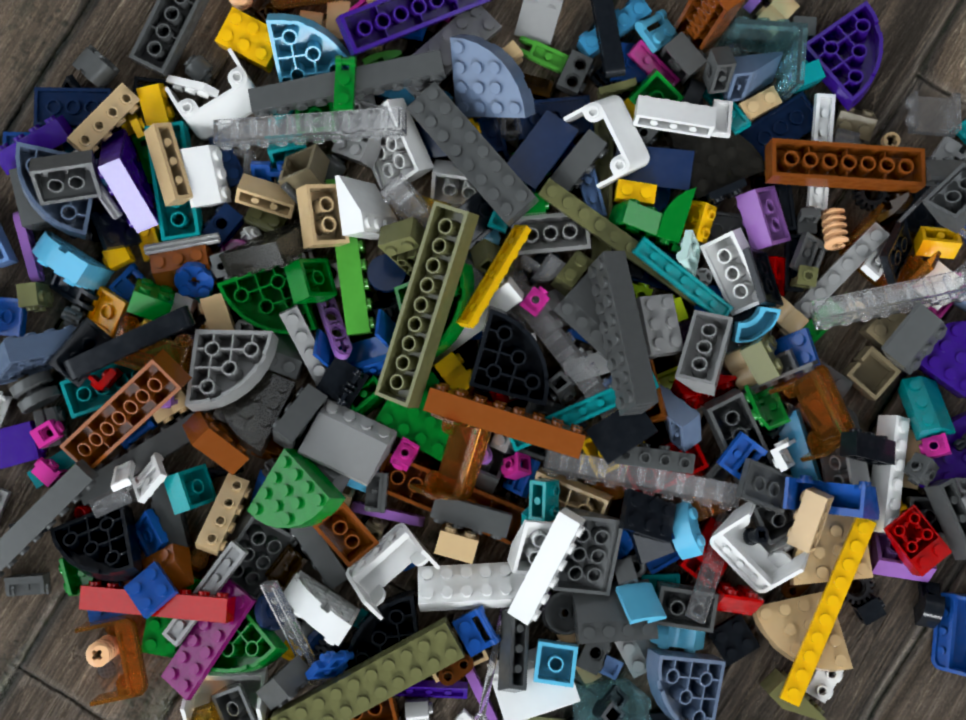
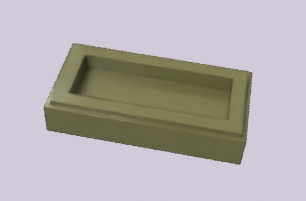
M636 77L599 87L596 92L598 99L634 90L637 86Z

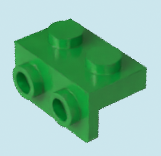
M63 557L59 559V571L63 575L65 582L64 590L68 593V596L80 595L81 585L89 584V581H96L95 578L87 576L72 566Z

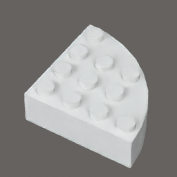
M302 570L294 575L284 590L286 600L295 610L293 613L297 617L304 619L325 637L324 640L328 644L333 646L340 645L360 612L359 608Z

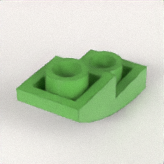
M401 50L382 51L363 58L362 62L363 65L396 59L403 57V53Z

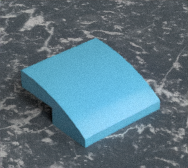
M640 582L616 586L615 591L630 625L642 621L652 623L667 618L652 583Z

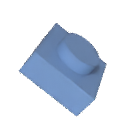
M606 654L603 660V669L599 673L616 680L624 663Z

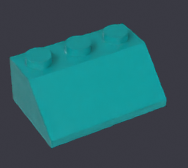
M923 376L901 380L897 390L906 415L910 418V425L916 441L941 433H946V435L956 433L935 380Z

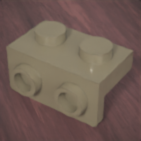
M838 105V114L834 121L833 132L870 141L878 121L874 112L869 109L857 110L855 109L856 107L847 111L844 106Z

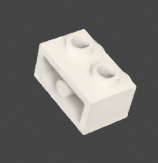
M815 670L806 693L826 703L832 697L836 684L842 680L844 671L829 672Z

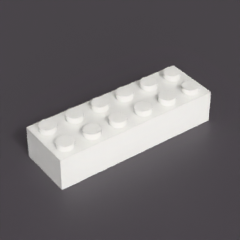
M508 562L439 565L441 568L438 570L435 566L418 567L420 612L475 609L481 605L485 609L507 608L511 606L527 574L512 573Z

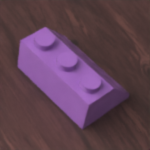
M775 185L753 189L736 196L737 207L740 210L743 219L742 224L746 229L748 243L751 248L761 250L791 241Z
M872 533L869 553L873 574L927 583L930 581L937 570L936 566L922 577L912 575L900 560L886 533Z

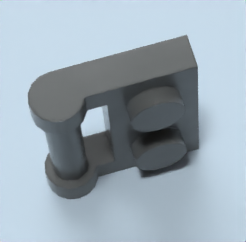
M802 232L789 267L797 272L800 265L820 269L824 255L828 252L824 248L825 242L809 232Z

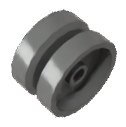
M49 370L28 376L9 388L14 399H21L17 405L22 414L31 413L43 408L62 396L58 385H50L54 378Z
M562 591L550 595L546 604H542L541 620L544 626L550 632L558 635L575 633L572 592ZM564 609L566 610V617H563L561 614L562 610Z

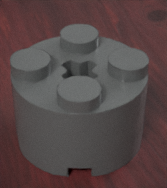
M91 44L72 63L78 71H82L81 73L98 88H107L120 71Z

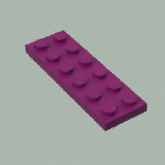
M229 578L220 592H228L229 596L236 597L234 621L228 623L197 621L161 675L185 700L192 699L256 602L251 595L231 578Z

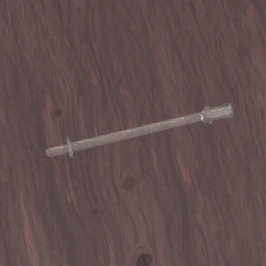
M509 607L500 608L497 627L495 631L496 634H499V636L501 635L502 610L508 609ZM500 642L492 646L479 710L472 720H489L487 719L486 711L500 650Z

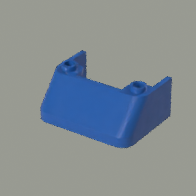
M378 309L375 337L356 343L351 342V354L345 359L348 363L368 374L369 378L373 375L379 376L381 374L396 323L382 309ZM318 329L316 331L313 356L329 368L335 356L327 335L321 329Z
M800 475V479L785 477L783 509L796 510L801 504L799 499L803 490L814 487L835 496L829 514L879 520L880 514L876 487L871 486L872 482L859 481V485L816 481L812 480V476Z
M943 592L941 596L945 597V610L940 623L933 629L931 662L939 670L966 677V594Z

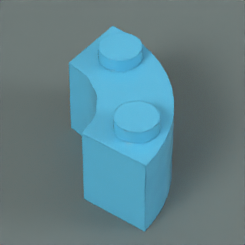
M757 305L754 313L748 319L734 322L731 341L746 343L759 339L776 324L781 309Z
M689 501L676 504L673 524L675 539H672V542L682 560L703 555L704 546L706 545L705 538L701 534L698 524V512Z
M657 625L659 639L650 640L651 643L658 644L657 647L661 649L676 647L683 648L684 651L689 653H695L696 650L704 649L706 632Z

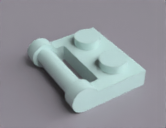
M685 230L684 237H681L680 240L681 251L676 254V259L687 271L696 276L701 254L700 244L693 230Z

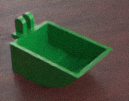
M696 188L680 194L661 211L663 216L657 236L651 237L650 241L655 242L654 244L658 247L665 248V246H669L668 253L677 254L681 251V247L677 244L680 242Z

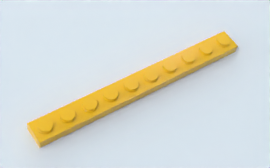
M854 518L780 693V699L797 707L800 706L874 531L875 522L864 518Z

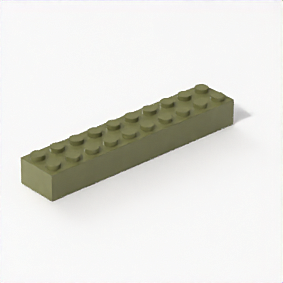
M434 201L374 395L406 408L420 407L479 215Z
M445 616L284 704L281 708L275 709L270 719L351 720L464 658L465 650Z

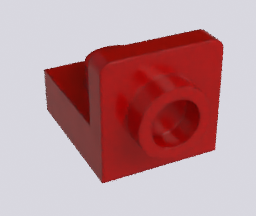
M108 368L102 373V379L97 375H89L87 378L91 381L90 385L96 390L108 391L123 375V372L118 368Z

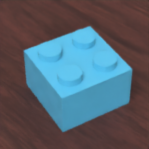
M538 638L533 682L573 688L578 645Z

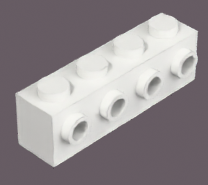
M638 95L634 110L633 126L710 138L715 128L716 107L655 98L648 95Z

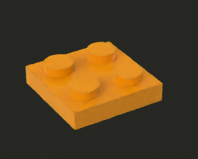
M100 286L97 291L100 297L98 301H93L92 305L95 308L93 311L88 312L87 317L110 337L116 338L128 313L126 310L129 302L108 288Z

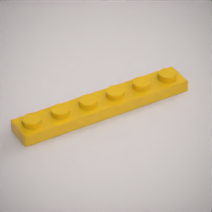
M527 225L513 226L456 322L461 327L474 328L478 324L483 311L488 307L489 301L498 290L499 284L508 273L512 262L517 258L522 245L528 239L531 229Z

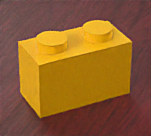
M164 83L136 88L146 126H150L153 123L174 122V109L169 105V95L164 89L166 87Z
M618 179L613 202L621 203L629 199H635L640 201V204L645 207L653 206L657 185Z
M920 226L913 240L915 256L954 259L963 244L960 231L956 234L947 228Z

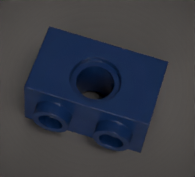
M226 202L216 209V215L212 220L206 221L202 231L204 235L219 233L221 243L216 245L221 248L234 237L245 223L244 216ZM222 220L227 221V226L224 229L219 228Z

